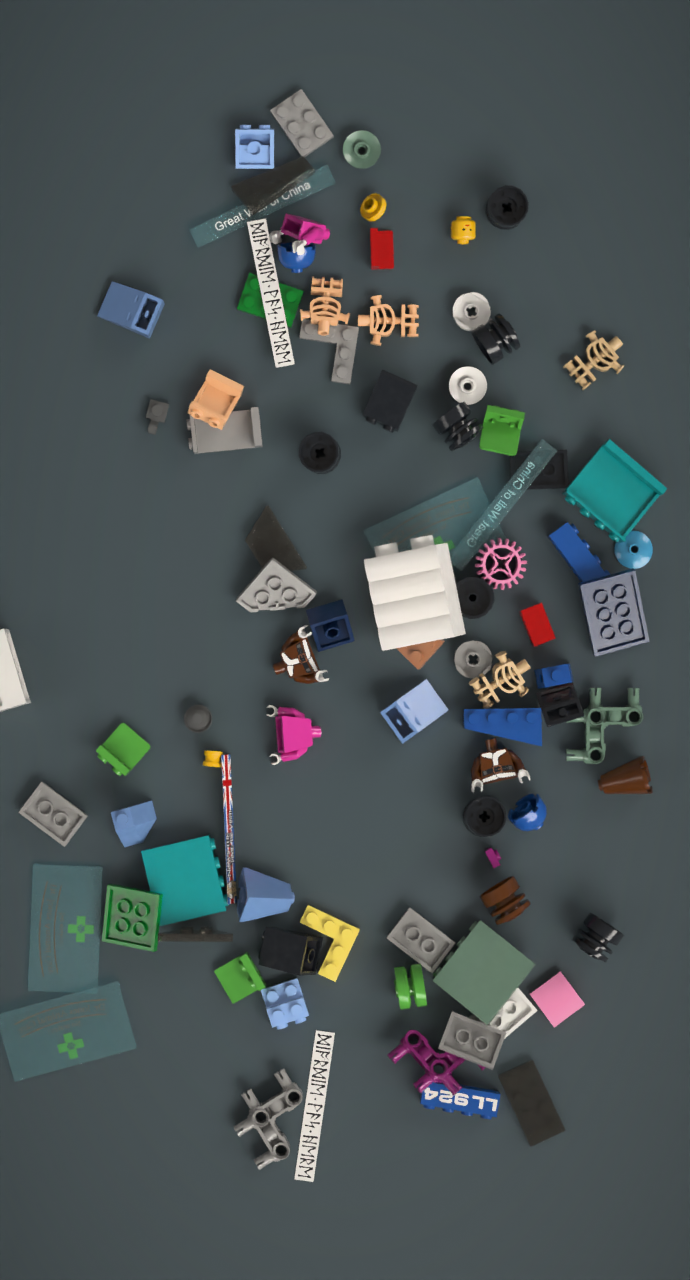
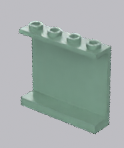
M480 920L479 922L475 921L469 928L471 932L467 937L463 936L457 943L459 948L455 953L452 951L445 959L447 963L444 967H439L435 971L433 982L486 1025H489L536 963L527 958L487 926L485 922Z

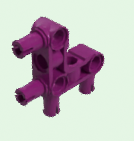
M417 1030L408 1031L400 1040V1044L387 1054L389 1059L392 1058L394 1064L405 1054H411L425 1070V1074L413 1083L415 1088L419 1087L417 1090L419 1093H422L430 1084L437 1082L443 1083L453 1096L463 1088L451 1076V1072L466 1059L448 1052L444 1054L436 1053L428 1044V1040ZM414 1036L418 1039V1043L410 1044L408 1038ZM439 1065L444 1069V1072L437 1074L433 1068ZM478 1065L481 1068V1070H484L486 1068L484 1066Z

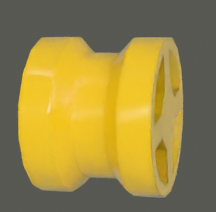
M204 750L205 760L203 761V766L222 767L220 758L223 752Z

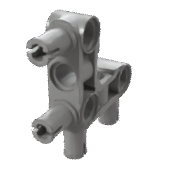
M284 1068L280 1069V1073L279 1071L274 1073L283 1089L270 1099L259 1103L251 1088L247 1090V1093L245 1091L241 1094L250 1108L247 1119L233 1126L234 1130L238 1132L237 1135L239 1137L253 1128L257 1129L268 1147L267 1152L254 1159L259 1170L273 1161L278 1162L286 1159L290 1154L288 1139L284 1133H281L275 1121L276 1117L286 1111L290 1112L301 1103L303 1092L297 1083L291 1081ZM291 1092H297L300 1097L297 1100H291L288 1095ZM263 1112L267 1118L260 1121L256 1118V1114ZM283 1145L287 1151L280 1154L277 1152L276 1147Z

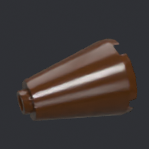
M644 756L602 774L601 779L598 780L599 789L604 791L605 794L653 793L652 786H649L651 777Z

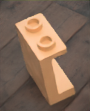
M210 369L197 396L190 403L188 414L195 419L208 423L211 427L222 430L238 403L244 386Z

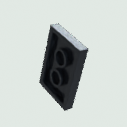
M567 449L519 451L515 456L509 455L511 491L563 489L569 486ZM531 462V463H533L535 466H534V468H533V465H532L531 467H528V464Z

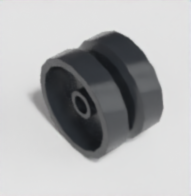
M467 577L457 583L456 588L462 617L477 619L486 615L492 609L495 601L494 590L486 580L479 577ZM471 594L476 595V601H470L471 598L469 597Z

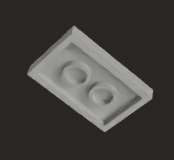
M302 89L270 110V113L302 159L334 138V135Z
M43 781L18 812L64 847L88 817L87 814Z
M411 907L408 908L386 937L419 964L421 963L431 973L434 972L455 944L451 938Z
M452 1012L438 1049L493 1070L506 1032Z

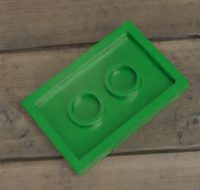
M249 273L237 310L266 319L258 275ZM279 283L287 327L291 328L304 291Z

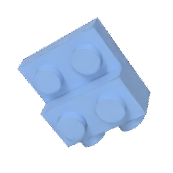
M240 125V128H236V168L274 169V129H270V125H259V128H251V125Z
M298 977L261 990L272 1028L276 1027L279 1030L288 1027L287 1023L295 1021V1024L306 1021L309 1012Z

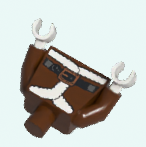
M304 625L297 632L289 636L283 644L282 652L280 653L282 661L272 664L276 675L287 671L289 677L299 683L311 684L328 681L329 678H323V673L327 672V670L320 671L307 639L308 636L312 635V632L307 634L305 627L308 625Z
M496 738L485 740L487 752L479 753L471 768L472 792H474V787L476 786L480 787L482 792L483 784L518 777L519 782L523 783L521 778L527 776L530 780L529 772L525 769L522 760L512 750H507V748L498 749Z

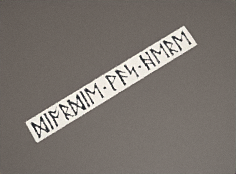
M266 218L247 222L275 366L278 368L293 365L295 363Z
M317 1030L315 1033L294 1178L296 1180L314 1181L335 1033Z

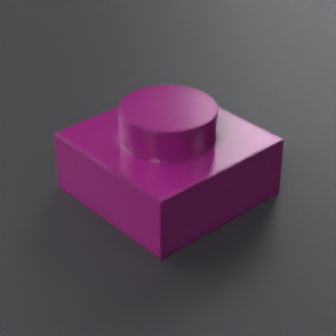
M491 847L485 849L484 852L492 867L500 866L499 860H501L497 849L493 850Z

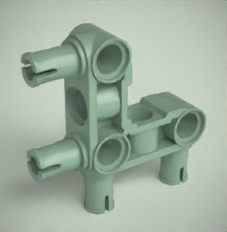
M589 688V705L583 709L584 717L566 722H583L585 724V747L583 749H566V754H574V756H566V761H583L585 764L601 763L604 760L606 744L604 743V729L606 726L621 725L629 727L639 725L643 721L642 707L639 705L640 688H634V696L633 688H627L628 705L626 707H603L601 705V688ZM594 711L600 714V719L597 722H593L590 719V715ZM633 711L638 714L636 722L629 720V714ZM593 750L599 751L600 757L598 760L593 761L591 759L590 753Z

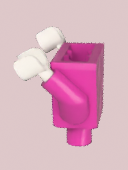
M286 213L282 227H280L279 231H272L270 233V240L273 244L281 243V235H289L301 240L294 241L292 248L293 253L297 252L298 255H302L305 253L304 245L308 246L310 243L321 244L323 240L329 238L330 230L326 228V225L317 221Z
M272 705L267 706V708H273L274 713L266 715L275 717L278 753H272L269 757L276 756L278 761L272 762V765L278 764L281 760L286 762L298 759L307 752L308 747L313 745V738L321 737V727L312 726L311 719L305 718L302 712L290 707H279L277 709Z

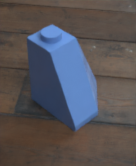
M152 800L111 812L115 831L124 847L143 843L157 820Z
M243 867L238 880V888H240L239 899H237L239 922H246L289 911L291 904L295 900L294 892L291 891L289 883Z

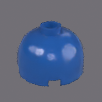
M293 242L281 243V246L277 245L280 263L285 268L291 269L293 273L303 272V268L309 267L315 259L316 245L314 243L304 246L305 253L302 255H298L297 252L293 253Z
M529 794L515 803L517 807L514 811L510 809L508 813V819L516 828L523 831L538 830L543 826L547 815V808L538 794L536 796Z

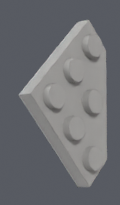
M272 557L238 595L236 602L250 613L258 612L259 610L274 611L292 607L305 608L315 597L317 591Z

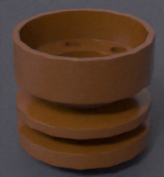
M514 876L500 881L479 896L486 908L496 906L490 913L492 917L501 914L494 920L497 925L515 919L531 904L528 899L519 902L526 896L524 893L514 894L520 887Z

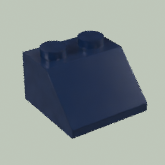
M343 599L306 610L318 652L355 641Z

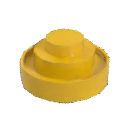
M370 194L361 204V216L367 221H376L386 210V200L380 194Z

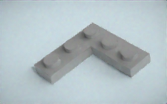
M303 319L299 338L337 344L331 382L350 385L359 327L337 324V326L330 325L329 335L322 336L318 334V324H311V320Z

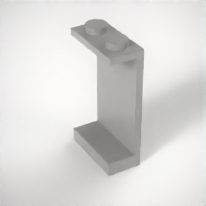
M252 407L251 410L232 411L222 430L211 427L208 423L195 419L191 415L190 419H187L188 431L191 430L192 438H188L189 449H193L194 454L263 447L258 407Z

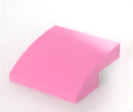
M561 971L530 993L553 1027H556L585 1005Z

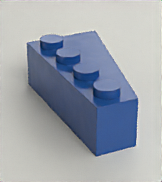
M541 708L463 709L464 729L542 746Z

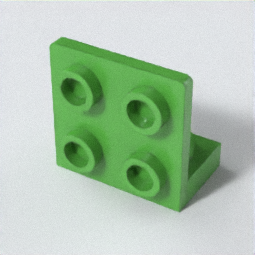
M248 952L241 954L214 971L233 1004L253 992L260 991L266 987L265 981Z

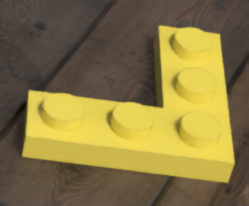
M307 905L300 923L334 939L318 974L336 982L360 929Z

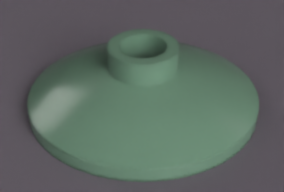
M360 130L351 133L343 144L344 158L355 168L365 169L373 166L381 154V145L378 138L368 131ZM360 148H363L366 152L364 154H360L358 150Z

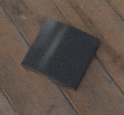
M573 682L536 693L547 727L584 717Z

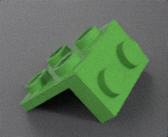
M487 405L479 448L515 456L518 450L525 412L505 409L496 405Z
M121 723L104 744L98 747L96 752L99 753L97 757L106 764L108 761L113 766L112 770L117 775L121 776L123 774L127 776L148 752L150 744L127 724Z

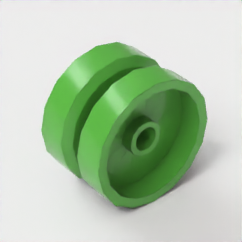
M421 963L410 966L411 977L408 978L404 966L394 967L396 978L394 984L396 997L399 998L400 1010L411 1007L410 996L413 995L417 1007L427 1006Z

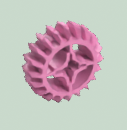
M497 538V544L491 539L490 547L484 543L483 546L486 548V551L479 549L478 552L483 555L482 557H475V559L481 560V563L475 564V567H481V570L476 572L477 575L483 573L484 575L481 579H488L487 583L490 585L494 582L493 589H496L498 584H500V589L504 590L505 583L508 588H511V581L518 584L515 578H523V575L519 574L520 570L526 571V568L521 567V564H527V561L520 559L525 556V553L518 554L522 548L519 546L514 549L516 545L514 541L509 546V539L507 538L504 540V544H502L501 538ZM497 548H506L511 552L503 557L498 556V554L494 552V550ZM490 555L493 565L487 571L485 564L487 556ZM515 557L516 567L512 573L508 564ZM497 559L505 560L503 563L505 569L501 567L499 569L496 568L498 565ZM502 571L508 578L497 580L492 578L491 575Z

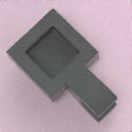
M150 399L146 419L151 420L148 433L156 435L159 422L165 424L169 404Z

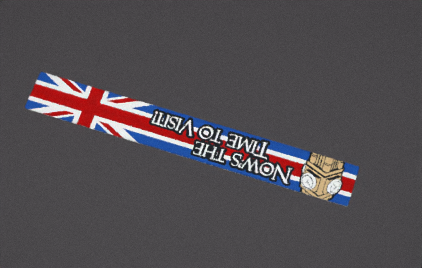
M230 754L221 755L228 905L237 903Z

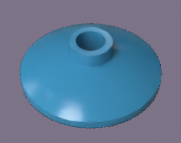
M631 531L626 536L625 542L620 543L618 541L615 543L614 553L616 559L626 568H641L652 557V543L642 532ZM632 546H636L638 548V551L636 553H633L631 551Z

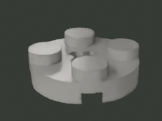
M480 641L464 642L455 652V667L464 677L479 678V674L485 675L491 668V651L487 645ZM476 654L478 656L476 659L478 663L469 664L470 659L468 656Z

